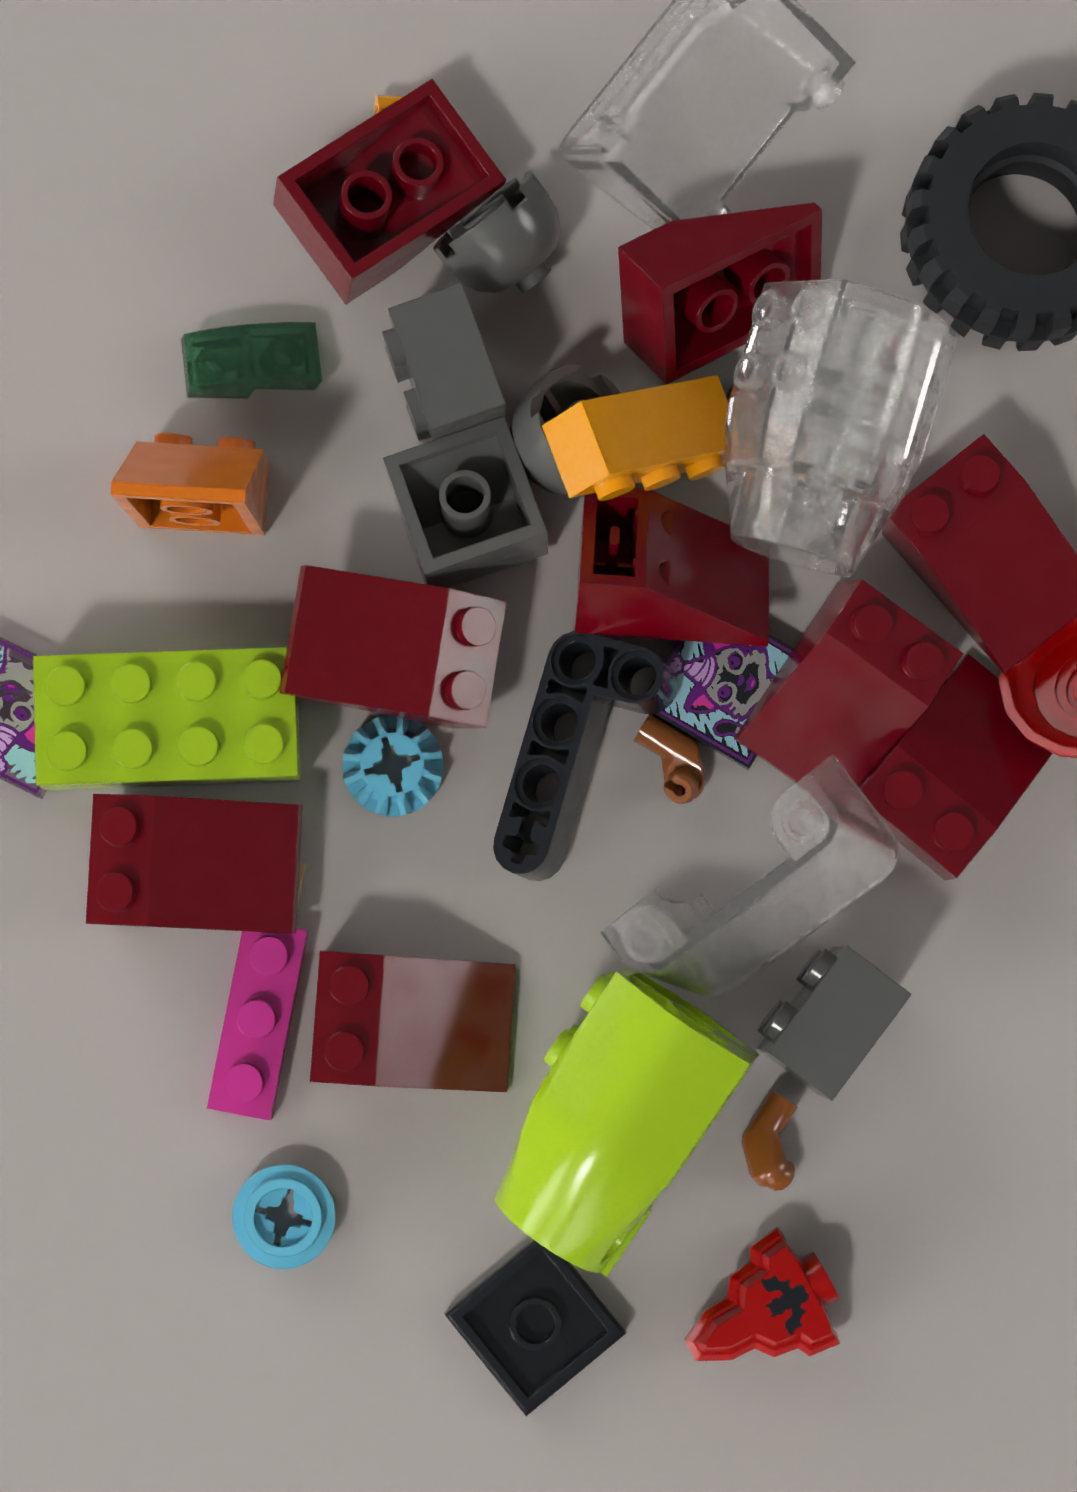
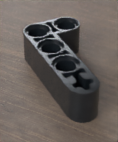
M575 631L562 635L553 643L548 653L494 837V854L496 860L504 869L532 881L546 880L560 870L567 854L609 706L641 714H656L670 706L677 695L678 680L674 670L655 652L642 646L594 634L575 633ZM594 652L596 661L592 672L585 678L573 679L572 665L575 659L583 653ZM654 667L656 681L653 687L641 695H632L630 687L634 674L642 668ZM576 712L578 722L574 734L566 740L556 741L554 726L557 720L563 714ZM557 773L560 781L557 794L550 801L540 803L536 795L539 781L547 774ZM532 811L548 819V825L546 826L536 820L534 822L528 820L530 812ZM523 842L539 844L537 855L524 856L520 854Z

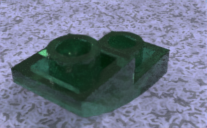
M277 322L227 326L186 333L181 338L187 398L248 399L254 389L316 390L322 382L315 322Z

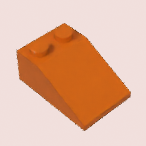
M158 433L154 435V442L136 441L111 481L110 495L140 528L265 536L270 460L264 449H255L256 442L253 440L222 437L218 438L217 446L192 445L193 438L190 436Z

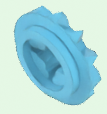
M378 716L356 729L343 752V780L352 797L368 811L388 817L408 815L421 809L436 794L444 771L442 751L433 734L419 722L394 716ZM387 739L390 747L394 748L398 756L404 757L408 755L410 758L420 756V760L411 762V766L402 769L403 780L400 782L403 791L398 793L395 784L391 783L387 774L376 775V773L366 775L367 770L374 769V765L383 761L382 751L385 750L383 741Z
M272 1165L250 1177L239 1190L232 1211L234 1233L242 1249L256 1262L275 1269L296 1268L315 1259L329 1243L335 1229V1201L322 1178L299 1165ZM289 1189L294 1190L292 1200L295 1201L293 1205L294 1212L303 1215V1219L310 1220L312 1223L311 1225L306 1223L291 1225L286 1234L282 1235L280 1243L275 1242L278 1233L275 1231L276 1220L267 1217V1213L257 1210L258 1207L265 1209L269 1206L279 1207L283 1199L288 1196Z

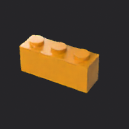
M718 375L582 400L542 425L569 498L596 493L599 501H606L633 490L636 487V483L642 482L645 491L663 487L678 480L681 477V473H687L689 481L702 479L725 468L722 458L744 446Z

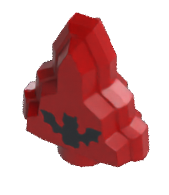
M776 1227L749 1246L750 1260L730 1274L727 1296L704 1309L684 1339L696 1361L733 1360L753 1349H757L772 1357L799 1349L810 1357L840 1344L837 1332L833 1329L825 1306L838 1300L839 1296L814 1251L799 1259L787 1244L783 1233Z

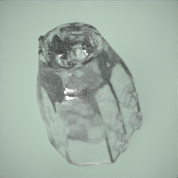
M846 279L768 282L764 284L762 293L753 307L752 327L743 356L738 361L734 370V386L727 408L724 458L731 540L743 548L777 561L813 571L850 578V576L856 573L864 556L899 505L921 463L959 334L936 313L926 307Z

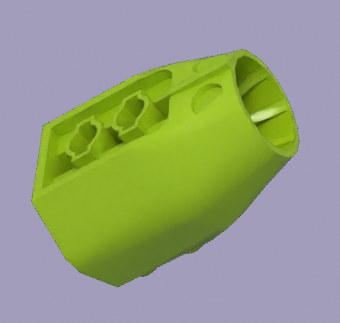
M632 966L617 971L615 974L610 971L606 976L601 974L580 1004V1007L588 1012L586 1018L579 1027L574 1024L570 1030L565 1028L545 1055L543 1062L552 1068L542 1081L531 1102L512 1159L494 1199L504 1215L540 1245L581 1269L602 1273L606 1277L610 1274L652 1212L651 1207L664 1189L667 1190L759 1056L756 1051L709 1015Z

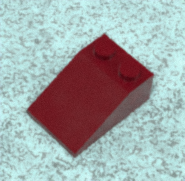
M430 79L277 176L273 205L343 302L348 304L396 273L505 184L506 178L435 81Z
M813 202L672 220L619 246L618 257L624 343L667 385L820 306L822 209Z
M985 434L977 438L884 512L882 535L1004 675L1077 618V554L1026 480Z
M302 565L299 573L280 693L448 728H486L507 601L451 588Z
M863 579L838 582L734 737V740L831 809L838 811L929 707L964 653Z
M969 654L965 656L947 678L924 713L848 799L850 803L945 881L958 878L999 828L1053 754L1024 737L1005 712L998 682L999 678Z
M93 794L86 924L296 934L303 805L150 795Z
M320 951L310 1082L377 1087L507 1092L516 964Z

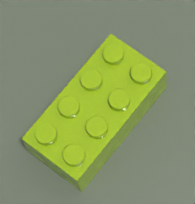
M287 647L33 656L36 786L52 791L301 781L299 697L280 693Z

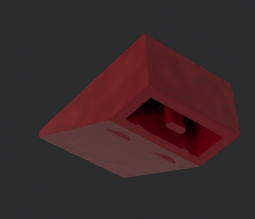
M634 488L621 496L606 501H599L596 493L584 495L575 633L768 647L769 542L652 490L645 491L644 489Z

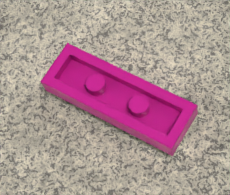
M296 928V934L242 931L207 1109L272 1120L309 935L308 930Z

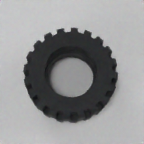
M1033 93L1027 105H1019L1018 97L1015 94L997 97L988 111L980 105L975 106L961 115L956 127L947 126L936 138L928 155L924 157L906 196L902 216L906 219L900 232L901 251L910 253L911 260L906 267V271L912 286H918L923 283L928 293L922 302L934 316L944 309L954 318L949 329L964 338L970 329L984 334L982 339L983 346L1000 350L1006 341L1016 342L1018 351L1038 350L1044 341L1050 340L1054 346L1072 340L1077 335V255L1066 268L1055 273L1030 275L1013 271L996 262L984 251L973 233L968 212L972 196L981 184L995 177L1017 174L1041 179L1055 187L1066 197L1077 216V101L1071 99L1064 109L1053 106V94Z

